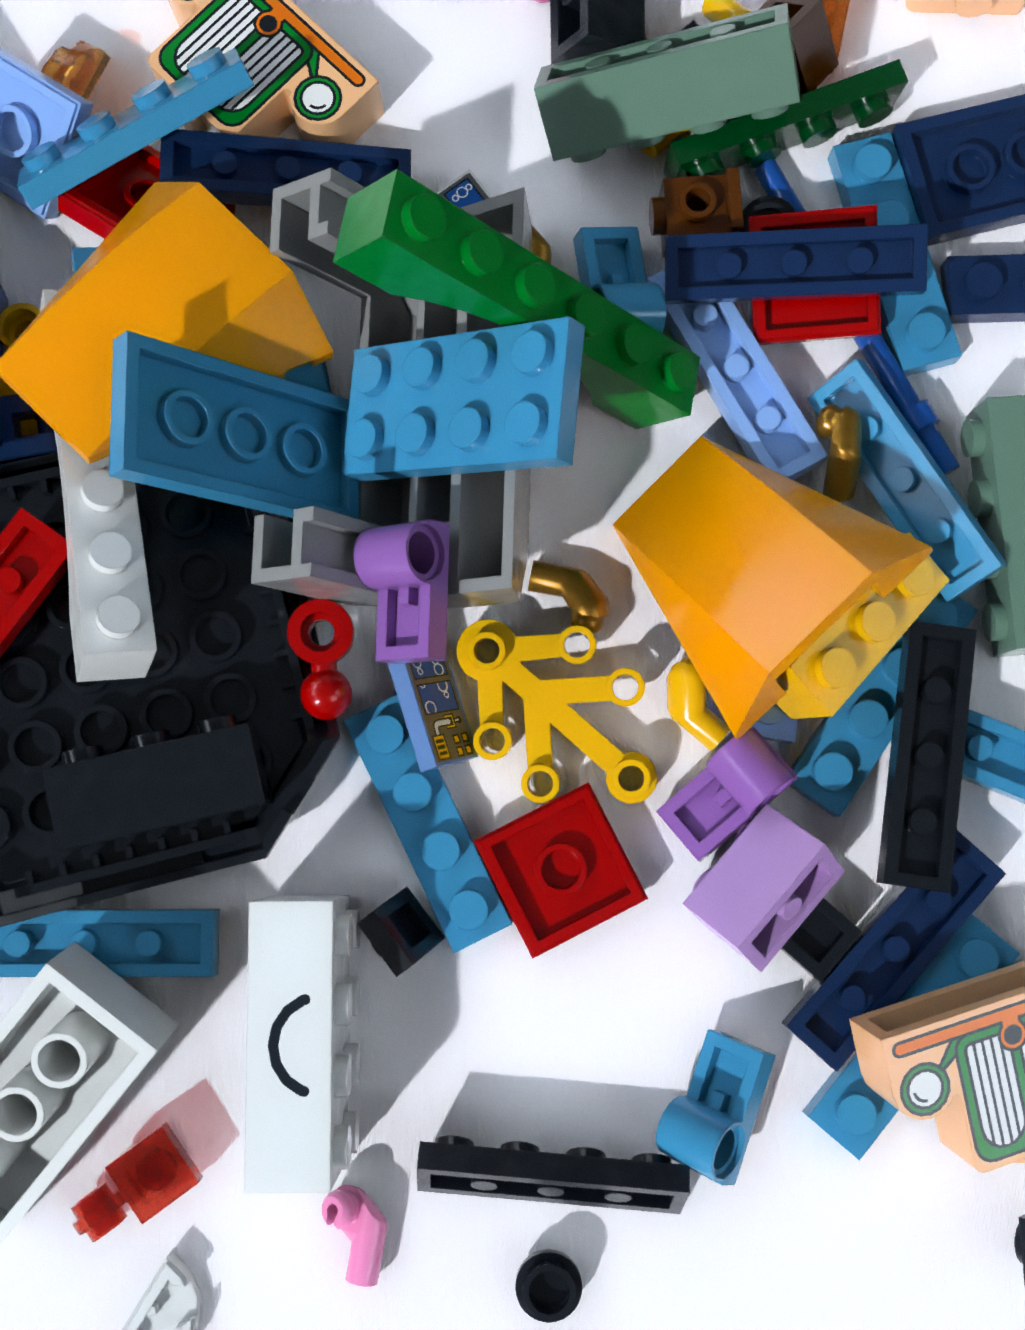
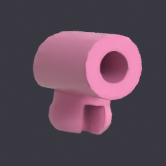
M342 1185L328 1193L324 1198L322 1216L327 1225L334 1223V1226L337 1229H341L352 1242L346 1281L357 1286L372 1287L378 1284L387 1232V1221L364 1190L352 1185Z

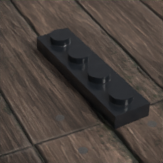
M914 621L903 634L876 883L945 893L951 892L977 630Z
M447 1135L436 1138L435 1142L420 1141L417 1161V1191L681 1214L690 1194V1167L684 1164H672V1160L668 1156L657 1153L638 1154L632 1160L606 1158V1154L603 1151L589 1147L572 1148L566 1154L540 1152L538 1146L528 1142H506L500 1148L474 1146V1142L468 1138Z

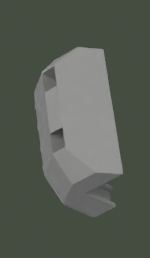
M328 168L273 189L269 253L362 298L359 348L503 327L461 310L428 301L391 295L333 263L347 199L364 189L365 187L335 169ZM525 187L461 207L467 213L532 252L531 219ZM531 469L358 481L359 519L316 506L294 509L293 522L265 514L257 515L254 520L251 584L317 599H327L344 605L377 606L378 590L367 587L359 578L354 566L353 551L357 537L368 528L434 519L450 524L447 608L520 602L528 558Z

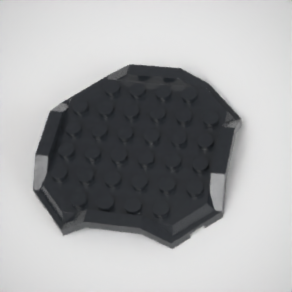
M57 452L0 464V534L22 507L66 538ZM135 483L157 645L156 654L146 677L77 682L69 615L68 570L1 656L0 927L269 857L341 739L337 718L332 720L316 719L305 711L300 701V687L304 679L311 673V663L298 657L290 647L287 638V626L293 612L301 604L309 601L308 596L251 584L255 516L265 514L287 521L288 517ZM314 626L311 636L313 641L320 645L316 627ZM226 715H236L238 725L249 723L256 727L272 804L78 849L58 851L41 769L63 765L61 753L93 745H103L104 755L131 749L130 737L159 730H170L172 740L198 734L197 722Z

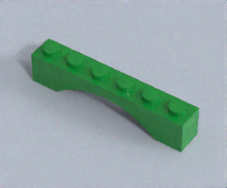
M398 169L348 197L333 263L391 295L428 301L461 310L502 326L570 316L585 325L580 380L589 391L593 406L635 429L691 415L700 362L698 355Z

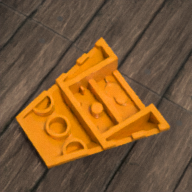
M155 182L0 357V377L88 464L110 456L113 339L127 330L285 379L286 372L308 362L314 367L332 359L334 351L293 271L279 257L269 253L270 249L200 182Z
M702 436L612 524L737 740L786 694L776 682V679L869 588H872L884 599L933 552L932 546Z

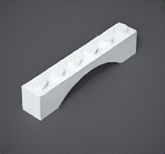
M42 289L40 312L59 290ZM54 430L65 517L69 615L77 682L145 678L156 654L157 645L135 482L109 477L110 456L88 464Z

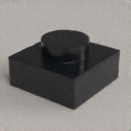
M407 886L357 923L371 942L374 950L383 958L396 977L414 965L445 939V936Z
M823 898L781 950L815 980L822 982L861 935L862 931Z

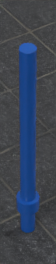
M769 159L756 168L754 174L767 196H776L784 199L794 208L795 212L806 211L775 159ZM882 335L853 338L875 376L945 476L960 467L958 461L936 426L941 420L928 399L920 400Z

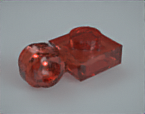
M167 1122L105 1167L118 1189L112 1192L107 1183L104 1182L74 1204L70 1209L77 1219L72 1223V1226L79 1236L86 1233L93 1243L114 1229L128 1216L122 1208V1205L126 1202L141 1224H144L201 1181L203 1175Z

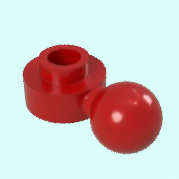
M313 599L301 604L293 612L287 626V638L294 653L302 660L311 663V673L304 679L300 687V701L303 708L316 719L332 720L344 714L352 700L351 685L348 679L341 672L337 671V662L342 660L351 650L355 640V627L348 612L339 604L327 599ZM322 621L330 622L334 627L332 641L326 645H317L311 636L313 627Z

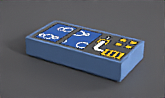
M447 654L446 661L402 664L387 663L420 771H430L479 757L473 745V737Z

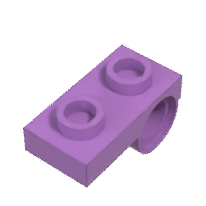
M428 519L368 528L357 537L353 551L356 572L367 587L378 590L375 661L390 664L446 661L450 524Z
M753 727L738 740L733 737L723 745L707 762L706 768L656 812L696 860L702 862L744 824L757 815L766 804L771 803L799 779V777Z

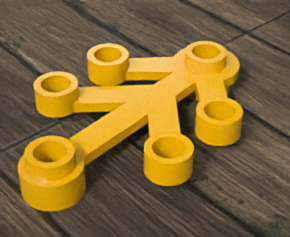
M491 619L474 622L463 631L457 644L459 665L468 676L477 680L480 727L476 730L473 737V745L476 752L484 759L497 760L506 756L513 746L512 732L504 725V682L523 699L527 770L521 779V789L530 801L535 803L548 802L556 796L560 789V776L556 769L553 768L551 724L606 772L607 787L616 799L629 804L639 803L647 799L653 793L657 784V772L653 762L640 752H621L568 705L569 703L612 701L619 706H632L639 702L644 694L645 684L642 676L633 669L621 668L614 671L610 676L540 680L521 662L562 657L572 664H584L593 658L597 649V642L593 633L586 627L575 625L566 628L561 634L516 637L510 627L502 622ZM582 633L589 639V650L582 657H572L566 651V640L572 634ZM485 639H493L499 646V655L491 663H483L477 656V646ZM630 675L637 681L638 692L632 699L622 700L614 694L613 683L619 676ZM490 728L498 729L505 738L504 747L497 753L489 752L482 743L485 731ZM636 766L643 772L644 781L638 789L628 790L620 784L619 773L623 768ZM544 771L551 776L553 787L548 794L539 795L530 788L529 780L534 772Z

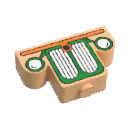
M168 0L179 28L149 55L148 62L156 80L164 79L167 85L190 73L186 66L191 60L207 50L220 47L223 54L236 48L254 86L183 125L186 130L278 138L292 123L296 122L301 140L353 144L385 114L379 80L292 0Z
M1025 961L849 1018L861 1074L865 1083L874 1092L907 1117L917 1120L935 1117L940 1142L981 1173H986L1011 1163H1025Z

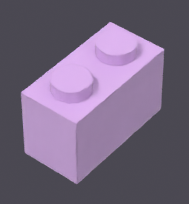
M766 804L754 819H751L739 829L734 843L713 868L706 870L699 876L694 884L693 891L682 904L711 932L762 972L844 874L845 870L823 842Z

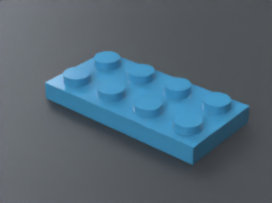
M568 316L355 349L342 476L356 481H373L573 466L585 325Z
M128 330L113 339L109 477L293 518L294 509L316 506L359 519L358 481L342 476L349 399Z

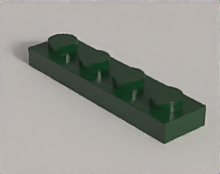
M900 59L800 95L799 103L789 105L788 110L778 116L768 119H753L751 114L726 122L723 127L705 134H693L671 142L663 169L666 178L725 174L726 168H737L747 164L749 169H754L769 159H776L783 150L802 144L804 148L818 146L828 141L838 130L856 123L860 128L875 125L892 113L895 102L908 83V78Z

